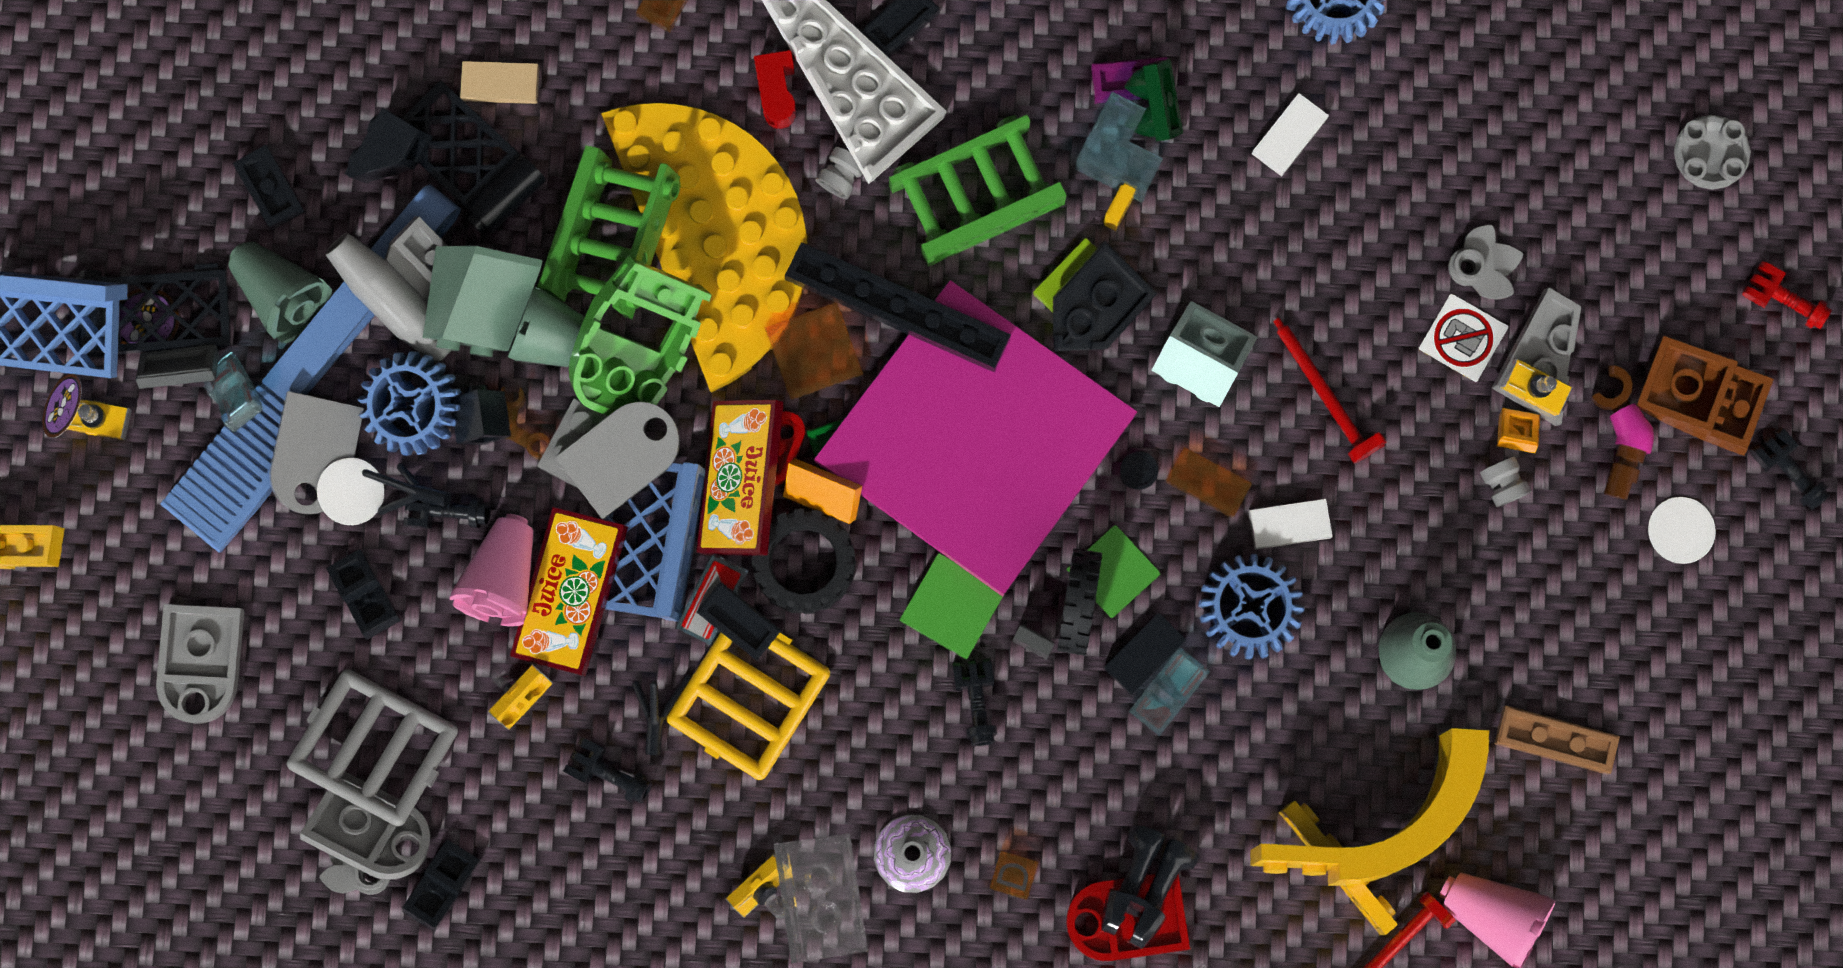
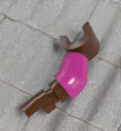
M1609 366V377L1621 383L1622 393L1612 399L1603 397L1600 392L1591 397L1596 406L1604 410H1612L1613 414L1610 416V420L1616 433L1615 444L1618 445L1615 456L1619 457L1618 463L1612 464L1603 494L1627 500L1632 484H1637L1641 472L1637 469L1638 463L1643 464L1646 454H1651L1654 432L1652 425L1636 406L1637 404H1630L1628 401L1633 385L1630 375L1619 366Z

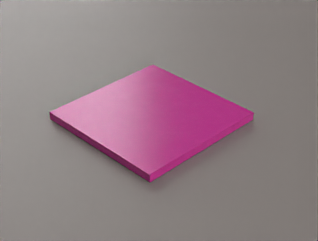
M950 280L935 299L936 302L1011 334V339L995 373L908 335L816 456L814 462L827 472L862 485V497L1003 597L1131 423L1137 411Z

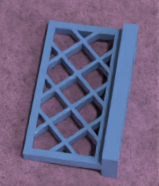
M0 271V298L9 308L0 318V337L8 346L0 356V366L116 378L118 366L119 301L127 299L128 284ZM30 300H33L42 311V314L33 323L22 311V308ZM63 303L67 304L76 316L66 327L55 314L56 310ZM96 307L106 308L105 325L100 330L97 329L88 317ZM14 316L25 329L16 340L5 328V325ZM47 320L59 333L49 344L38 331ZM81 323L92 336L82 348L71 335ZM30 337L41 350L33 360H30L21 349V346ZM63 341L75 354L66 364H63L54 352ZM97 344L105 353L104 368L96 367L87 356Z
M673 463L667 471L678 473L675 488L663 496L654 482H651L649 486L659 500L641 512L632 498L627 501L637 515L625 524L628 527L627 532L642 522L651 538L634 550L625 537L624 546L630 554L618 562L614 579L622 592L612 600L607 601L606 610L680 622L702 506L705 469L699 464ZM673 498L672 508H671L670 505H669L667 502L670 501V500ZM664 506L670 515L669 524L656 534L646 518ZM611 513L605 519H602L615 523V521L613 520V513ZM666 536L665 545H663L661 539ZM656 543L663 553L662 561L649 572L639 558V555ZM632 560H635L644 576L627 588L617 574V571ZM659 574L658 583H657V582L655 581L654 577ZM648 581L656 591L653 608L639 606L632 596L633 592ZM627 597L631 604L620 602Z

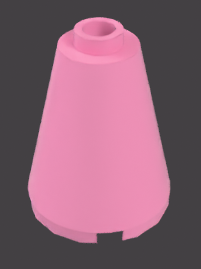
M507 514L506 518H498L451 592L450 600H454L452 605L456 609L485 622L489 621L490 616L502 618L500 625L520 626L524 624L527 616L534 530L528 525L527 519L519 515Z
M1461 872L1456 879L1452 876L1448 877L1439 897L1445 900L1443 907L1455 919L1510 966L1515 968H1522L1556 902L1549 898V896Z

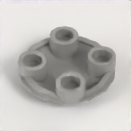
M1716 115L1697 117L1687 123L1676 138L1674 148L1676 165L1684 178L1697 187L1711 190L1728 187L1740 179L1748 167L1751 153L1744 126L1736 120Z

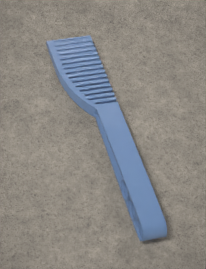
M429 184L413 198L371 250L385 259L391 240L415 216H419L442 238L457 220L461 208ZM345 282L340 285L264 377L263 383L255 388L254 395L260 410L238 428H236L233 418H231L226 427L224 426L221 429L220 434L216 435L215 440L207 446L208 448L202 452L200 457L193 463V466L188 469L187 473L161 502V505L218 553L225 549L272 492L269 472L286 392L307 395L375 316L352 293Z

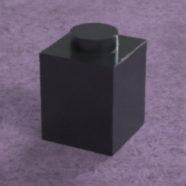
M474 385L465 388V394L451 398V404L460 405L459 411L452 412L453 418L457 420V424L454 426L457 444L486 445L511 437L505 391L488 390V385Z

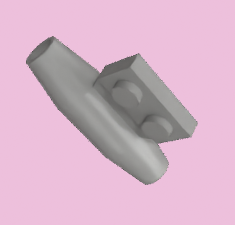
M415 216L391 240L385 259L349 233L341 235L331 244L325 255L352 293L396 337L423 356H433L434 363L445 358L451 350L436 348L437 341L422 337L436 246L448 245L419 216Z

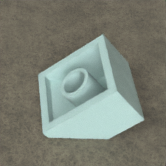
M1190 301L1170 334L1152 371L1161 375L1167 382L1177 384L1194 393L1200 400L1220 407L1258 337Z

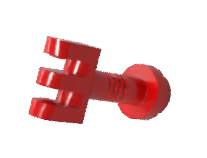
M1762 261L1757 269L1760 273L1769 277V280L1761 275L1753 274L1750 283L1762 291L1759 292L1752 287L1746 286L1742 295L1762 308H1765L1769 300L1773 298L1807 317L1808 320L1805 326L1812 329L1814 326L1821 329L1832 312V309L1826 306L1827 302L1821 299L1815 305L1805 298L1797 296L1794 292L1780 285L1786 273Z

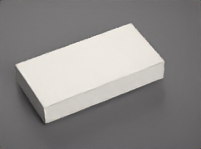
M1298 93L1255 147L1252 155L1280 176H1283L1325 123L1329 115Z
M1326 499L1260 508L1248 512L1255 550L1333 537Z

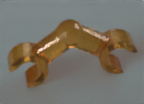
M503 386L500 391H505L506 397L507 392L505 387ZM520 388L517 401L512 403L506 401L511 437L505 439L525 447L532 458L540 460L542 455L533 451L532 446L536 441L541 440L549 444L550 440L543 433L531 434L517 427L518 411L526 400L522 388Z

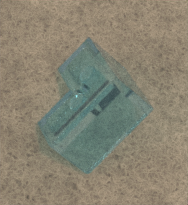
M1111 92L1077 158L1075 170L1116 190H1119L1120 186L1125 183L1136 189L1134 199L1143 202L1163 161L1162 157L1130 142L1145 114L1146 108Z

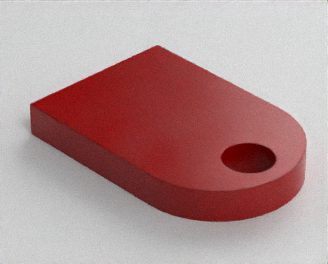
M1155 874L1146 875L1137 897L1145 898ZM1179 874L1170 887L1161 911L1166 916V920L1160 930L1142 949L1129 943L1134 925L1139 921L1138 918L1125 913V919L1115 935L1104 932L1101 928L1107 894L1111 890H1119L1124 878L1097 882L1086 886L1075 895L1068 907L1066 927L1069 938L1082 954L1091 959L1115 961L1190 950ZM1084 912L1093 914L1097 919V929L1090 936L1079 934L1075 928L1076 918Z

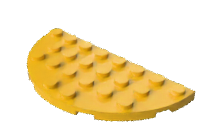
M665 103L637 104L601 113L623 170L656 178L660 163L668 164L680 176V191L677 199L671 203L655 252L664 272L695 285L699 284L712 294L709 302L706 300L701 302L696 316L701 325L696 338L691 337L690 341L710 392L716 391L746 374L770 349L772 350L788 328L796 312L803 288L786 281L785 274L800 243L807 244L804 217L798 197L789 178L769 151L749 133L718 115L698 108ZM631 188L640 213H644L651 192Z

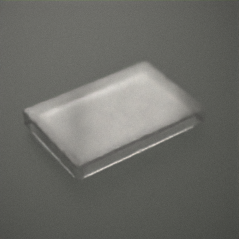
M850 834L774 844L791 964L867 952Z

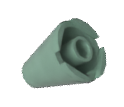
M257 242L241 243L230 254L228 267L268 334L274 339L277 338L282 343L295 341L332 296V289L322 278Z
M533 287L509 349L508 358L514 361L569 367L574 344L585 316L543 289Z
M1412 612L1397 617L1384 629L1379 639L1378 649L1382 670L1392 682L1406 689L1422 690L1438 685L1450 674L1455 664L1456 644L1451 631L1441 620L1426 613Z

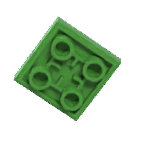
M938 553L901 616L900 622L967 660L1003 597L955 562Z

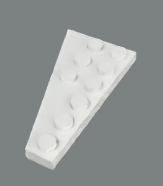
M762 0L868 184L875 180L943 120L947 111L828 1Z

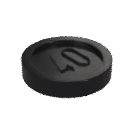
M1142 451L1128 454L1120 465L1121 480L1127 487L1133 490H1145L1151 487L1158 476L1156 460L1150 454Z

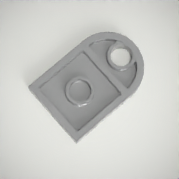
M286 392L269 472L272 491L282 505L300 514L323 512L317 498L319 478L323 471L333 462L343 458H354L362 422L359 414L364 411V408L294 392ZM307 483L314 487L316 499L311 505H301L295 499V489L299 484Z
M634 402L614 411L556 456L555 459L600 517L605 519L671 467L679 452L680 435L676 423L665 410L651 403ZM653 418H660L667 425L666 435L660 440H651L645 433L647 422Z
M164 604L156 689L160 703L176 719L193 724L207 723L216 720L231 707L238 688L244 609ZM200 693L205 699V707L200 713L191 715L186 709V700L191 694Z
M344 772L341 777L342 780L359 789L365 783V781L347 772ZM380 789L375 796L393 807H396L400 799ZM327 790L300 832V839L373 877L391 880L405 877L421 866L428 854L430 830L426 819L415 807L402 826H395ZM408 840L414 842L419 850L415 855L405 857L397 852L396 846L400 842Z

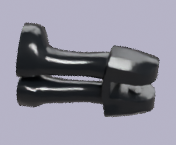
M1134 824L1131 826L1128 834V841L1134 847L1133 858L1119 890H1111L1107 894L1101 928L1102 931L1115 935L1125 919V913L1138 918L1139 921L1134 925L1129 943L1142 949L1160 930L1166 920V916L1161 911V908L1175 878L1181 870L1193 869L1200 856L1186 844L1175 839H1169L1145 898L1137 897L1145 877L1163 845L1165 835L1154 829Z

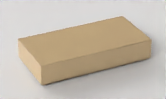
M462 61L460 98L464 102L537 104L538 64Z

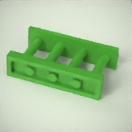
M1016 115L1009 116L998 122L996 129L917 165H914L913 162L903 164L893 171V176L889 177V187L892 194L905 188L928 236L925 238L926 243L921 245V254L927 267L1065 205L1066 193L1061 183L1058 182L1050 186L1049 182H1044L1022 137L1023 134L1029 132L1030 119L1028 115L1017 118ZM1007 141L1031 188L1028 192L1030 196L1019 201L1009 197L987 151ZM974 157L996 203L994 207L995 212L984 217L975 213L953 168L954 165ZM937 173L940 174L962 219L960 222L961 227L948 233L945 229L941 230L919 184V181Z
M586 145L537 288L543 289L565 302L568 292L572 289L597 295L607 282L578 275L575 272L580 256L584 253L622 263L630 255L636 260L651 266L671 203L677 199L680 191V176L668 164L660 163L656 178L613 168V161L600 148ZM610 182L651 192L644 213L600 203L604 186ZM600 218L637 227L638 231L632 249L589 239L588 233L592 221ZM621 298L617 300L615 305H612L615 310L629 319H633L635 310L640 307Z

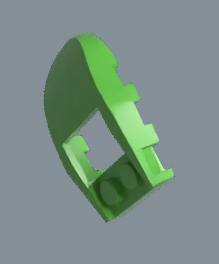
M629 255L592 300L574 344L569 362V378L579 401L587 408L607 416L629 403L646 402L657 405L668 390L665 386L675 370L682 371L688 359L685 356V352L691 337L696 338L701 325L696 319L702 300L709 302L712 294L699 284L695 285L640 262ZM621 298L670 318L674 322L667 331L658 350L601 328L600 320L610 304L615 305L617 300Z

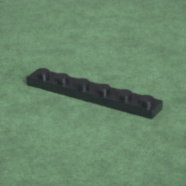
M802 242L785 274L786 281L994 373L1011 339V334Z

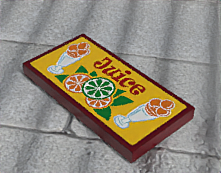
M778 400L713 401L697 553L704 555H768L784 402Z
M552 508L529 587L527 616L524 624L518 626L510 657L586 677L628 530L627 526Z

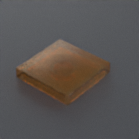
M838 303L827 305L764 328L790 401L863 375Z

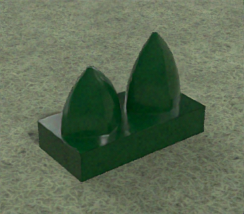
M1171 59L1155 61L1138 69L1130 76L1124 87L1133 95L1142 99H1148L1150 105L1135 111L1124 123V126L1139 135L1155 137L1156 142L1170 140L1183 134Z

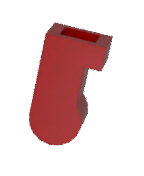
M787 50L754 56L765 120L773 128H787L796 118L795 100L790 92L787 91L785 76L795 74L792 52Z

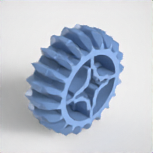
M1288 0L1286 8L1287 10L1296 11L1292 17L1293 23L1305 22L1302 29L1303 34H1307L1311 29L1317 31L1315 35L1317 42L1321 41L1324 34L1329 35L1331 45L1336 44L1339 35L1342 36L1346 43L1352 41L1353 32L1360 38L1365 36L1367 32L1366 26L1374 28L1378 22L1376 16L1383 14L1385 7L1380 2L1385 0H1365V5L1358 0H1330L1328 3L1327 0H1320L1316 9L1310 0ZM1332 12H1340L1346 18H1332L1327 15Z
M410 351L407 357L402 352L394 353L393 361L389 358H383L380 360L381 369L371 368L368 371L374 380L373 382L363 381L361 384L368 391V396H360L357 399L362 404L367 403V410L360 412L359 416L361 418H370L371 421L364 430L367 433L378 431L374 442L377 444L387 442V451L397 452L400 448L403 456L412 455L413 451L417 455L426 454L428 447L438 449L441 446L439 438L445 440L452 436L446 426H456L457 420L453 418L452 412L459 411L460 405L451 404V398L461 395L462 391L460 389H450L449 385L455 381L456 377L453 374L443 376L446 365L444 363L433 365L434 357L431 355H424L420 358L419 352ZM406 372L416 373L424 378L429 385L416 389L410 381L404 379L402 374ZM389 390L391 394V402L389 406L386 408V396ZM407 397H417L414 399L415 404L410 405L414 408L413 410H404L407 408L406 402H410L407 400ZM435 399V411L433 417H431L429 406ZM405 419L410 426H415L418 434L408 435L397 429L392 422Z
M1257 554L1250 555L1248 566H1245L1241 555H1238L1234 558V570L1228 562L1224 561L1220 564L1224 577L1212 571L1208 577L1216 586L1204 584L1201 588V592L1210 596L1211 599H1202L1198 602V607L1210 609V613H1206L1199 618L1200 622L1207 623L1213 621L1214 626L1206 631L1207 637H1212L1219 632L1223 636L1216 643V647L1219 649L1225 646L1227 641L1233 643L1229 652L1233 657L1237 655L1241 646L1245 647L1244 657L1247 660L1253 657L1254 648L1256 647L1260 657L1266 658L1268 656L1267 644L1275 652H1279L1283 647L1278 637L1286 642H1291L1294 636L1287 627L1292 629H1299L1302 623L1298 619L1291 617V615H1298L1304 612V606L1292 604V601L1301 598L1303 593L1301 590L1289 591L1288 587L1292 586L1297 580L1294 576L1289 577L1285 582L1281 579L1280 576L1286 570L1284 565H1280L1275 572L1269 570L1273 563V559L1267 557L1262 567H1259ZM1240 577H1257L1268 582L1272 587L1263 591H1254L1246 582L1242 583ZM1229 583L1233 589L1232 594L1236 600V607L1228 615L1222 617L1220 598L1223 589ZM1279 596L1282 613L1279 624L1273 630L1269 624L1271 620L1267 615V605ZM1266 597L1256 609L1259 612V616H1256L1252 611L1244 612L1238 617L1235 616L1246 604V602L1242 601L1243 598L1253 602ZM1239 622H1247L1256 631L1259 630L1263 636L1257 638L1245 637L1234 632L1230 627Z

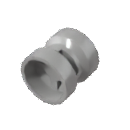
M835 147L829 156L831 165L821 169L816 182L833 195L842 199H848L854 189L853 178L861 177L862 172L849 151Z
M1516 457L1501 461L1480 472L1484 483L1490 485L1494 491L1491 498L1496 508L1532 492L1528 482L1520 478V465Z

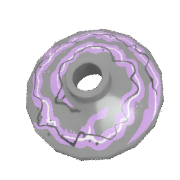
M904 815L893 819L880 831L874 845V862L879 875L889 886L902 892L919 893L933 888L944 878L951 863V846L947 834L935 821L922 815ZM909 846H916L920 850V857L915 861H910L905 857V850Z

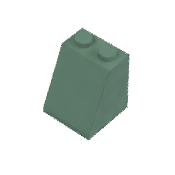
M436 246L422 338L437 341L436 348L459 351L460 345L470 347V354L483 357H493V351H509L540 272L542 260L479 246Z

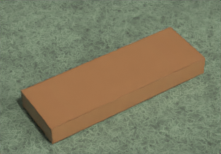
M1503 706L1494 744L1609 775L1612 772L1620 736L1514 707Z

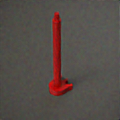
M1280 318L1275 319L1273 323L1278 329L1277 334L1353 446V449L1348 453L1352 462L1356 464L1383 448L1387 441L1380 432L1364 440L1289 326H1285Z
M1425 892L1418 899L1423 908L1363 968H1383L1433 917L1447 929L1456 921L1455 918L1432 895Z

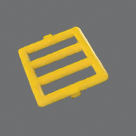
M720 632L667 715V722L672 727L706 747L704 751L717 760L719 757H722L753 778L763 780L772 769L830 677V670L827 666L791 645L793 640L779 633L768 649L812 675L801 694L798 695L729 652L728 648L733 641ZM718 664L726 667L791 708L779 728L707 684ZM697 697L705 700L770 741L758 762L686 717L687 712Z

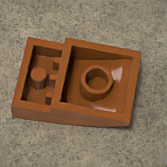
M1663 336L1636 406L1641 411L1674 428L1744 456L1774 378L1737 366L1738 361Z

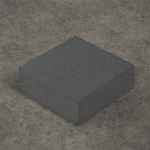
M1024 625L1019 626L1012 641L1046 660L1054 647V641Z

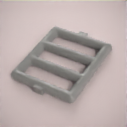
M346 669L338 677L321 707H314L307 718V722L310 725L289 757L287 767L296 774L395 826H402L426 786L431 788L437 779L439 772L436 769L457 736L458 728L455 724L368 678L350 669ZM353 688L371 699L331 765L325 771L306 760L349 689ZM387 706L405 717L363 787L359 789L342 780L341 777L383 707ZM418 724H421L439 735L397 806L393 807L375 796Z

